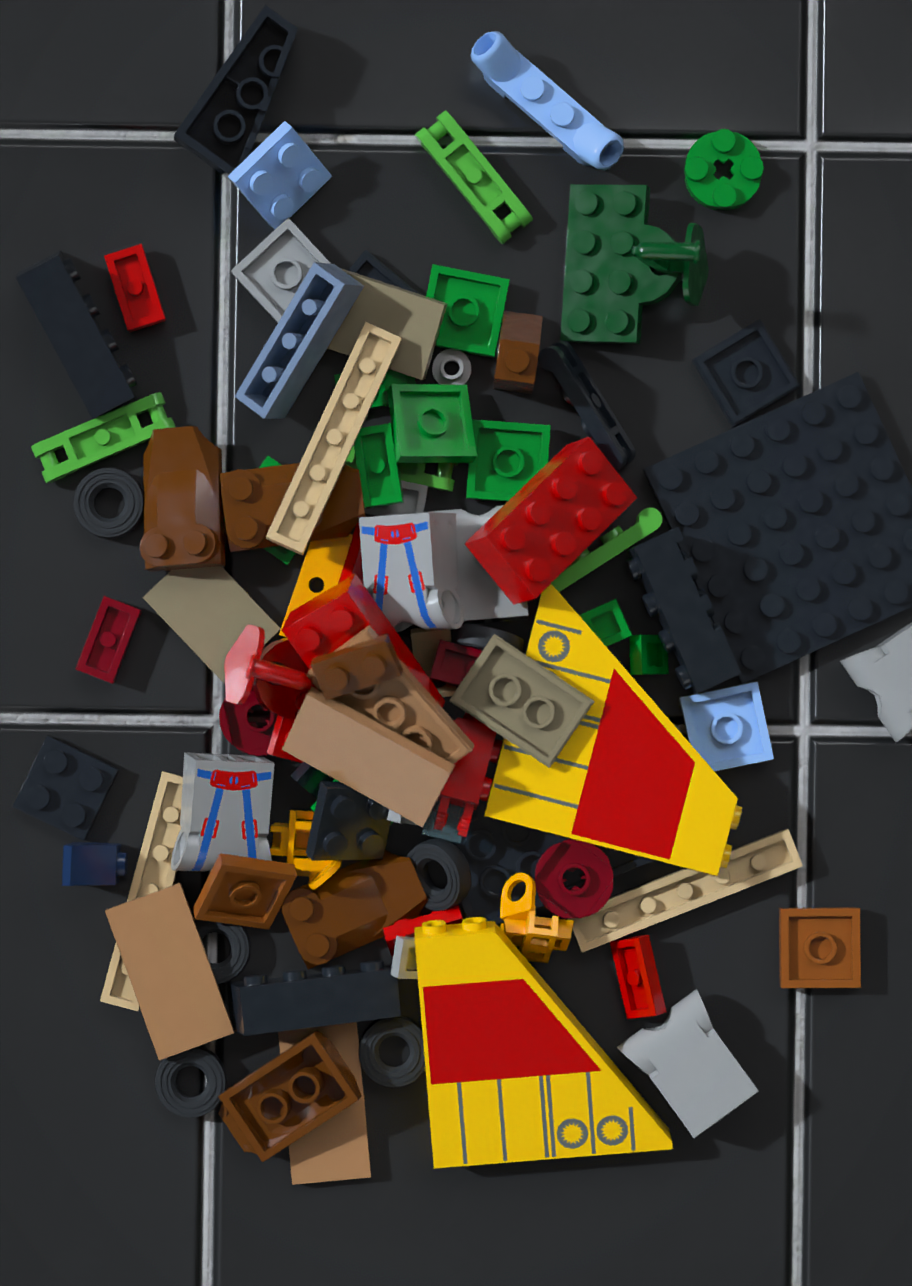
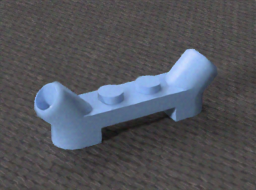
M498 31L488 32L477 40L470 56L483 73L485 81L503 98L506 96L562 144L564 151L580 164L593 166L598 170L605 171L618 162L624 150L623 139L619 134L606 128L519 53L502 33Z

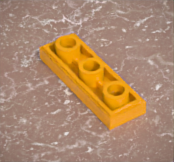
M352 534L344 538L310 542L281 630L292 610L338 584L353 537ZM316 578L324 581V589L319 593H314L310 589L311 581ZM280 630L279 635L286 637L284 633Z

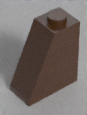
M504 311L493 389L532 394L535 384L543 316Z

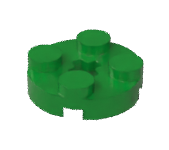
M720 129L702 136L689 150L684 168L685 183L690 195L702 206L714 210L735 209L743 206L754 196L761 183L764 166L758 149L748 138L729 129ZM718 161L722 164L729 162L732 165L730 172L734 176L731 179L723 176L718 180L714 176L717 170L714 164Z

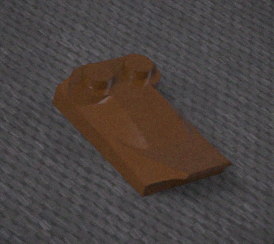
M197 426L152 430L149 444L143 454L144 536L140 541V553L145 560V570L147 571L226 566L224 509L220 482L222 450L211 443Z
M300 463L248 470L238 469L232 472L220 473L226 532L231 553L280 546L267 540L266 535ZM346 464L344 465L309 542L349 537L350 532L359 522V518L365 517L360 472L358 469Z
M385 849L383 859L360 860L341 868L314 890L307 883L289 891L280 908L297 949L309 970L384 937L383 928L394 925L398 920L417 918L423 906L427 903L428 898L410 857L394 855Z
M316 1030L222 1092L218 1096L221 1100V1108L218 1114L243 1151L257 1154L261 1161L264 1162L358 1101L362 1095L353 1073L332 1042Z

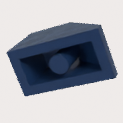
M72 842L64 845L62 886L116 885L120 883V876H126L128 863L127 853L121 852V843Z

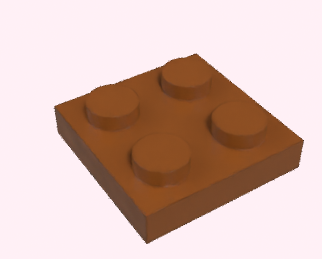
M220 853L193 907L195 919L269 930L297 877L295 864Z
M779 908L780 987L861 988L860 908Z

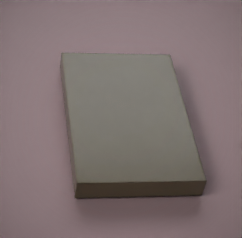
M342 269L364 285L327 349L350 356L365 322H368L402 338L401 344L389 367L390 370L420 380L426 379L448 303Z
M222 566L171 570L143 597L223 683H225L224 662L226 655L248 624L264 629V646L281 630Z
M496 634L492 636L449 700L548 768L551 767L594 703V700Z

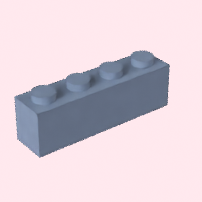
M314 262L234 397L264 419L285 418L364 285L335 264Z

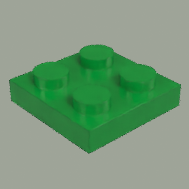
M432 264L426 297L448 303L435 347L495 358L510 279Z
M390 385L387 392L396 463L474 462L477 453L467 385Z
M472 419L477 457L473 463H469L466 499L508 502L548 463L551 425Z

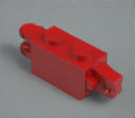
M465 712L463 718L459 717L454 722L473 742L474 747L471 752L454 763L455 766L438 798L440 804L433 829L442 831L448 818L447 810L449 804L464 807V811L459 819L457 829L458 835L463 837L467 836L473 810L477 809L479 800L487 802L493 779L485 777L489 762L497 764L502 740L495 739V731L467 712Z

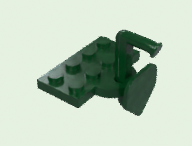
M570 184L560 340L569 343L640 345L643 305L658 303L671 295L680 280H683L685 302L690 306H698L709 271L703 228L697 223H689L685 243L676 242L674 238L659 227L648 225L650 187L647 185ZM654 270L661 272L663 275H656Z

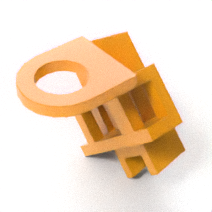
M291 809L289 823L275 822L271 825L270 832H273V844L270 852L271 855L287 856V863L295 864L297 876L309 877L308 886L314 890L340 868L343 860L312 861L310 858L294 857L307 856L306 849L312 825L311 821H298L297 819L313 820L314 811Z
M517 873L506 881L502 889L500 919L504 923L500 924V928L515 946H519V951L528 961L548 963L552 950H567L574 920L559 919V916H552V918L535 916V881L525 873ZM525 882L526 891L523 897L518 901H512L511 892L518 883Z

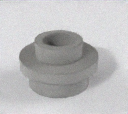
M447 349L442 351L433 361L432 373L434 379L440 385H464L471 375L469 358L459 350ZM456 362L460 368L459 372L455 375H448L444 371L446 363Z

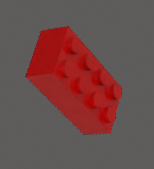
M586 437L567 444L464 544L512 604H519L536 599L637 499V496L592 439Z
M356 574L290 612L281 631L309 669H311L310 664L313 658L334 652L370 625L379 637L388 634L400 661L443 708L444 698Z

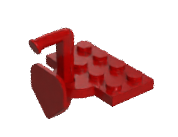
M248 624L225 658L226 700L237 705H243L253 687L255 697L262 706L277 715L267 754L303 763L302 760L283 751L282 748L307 693L312 687L317 689L312 683L313 680H309L307 676L310 669L287 638L271 642L263 649L265 642L264 629Z

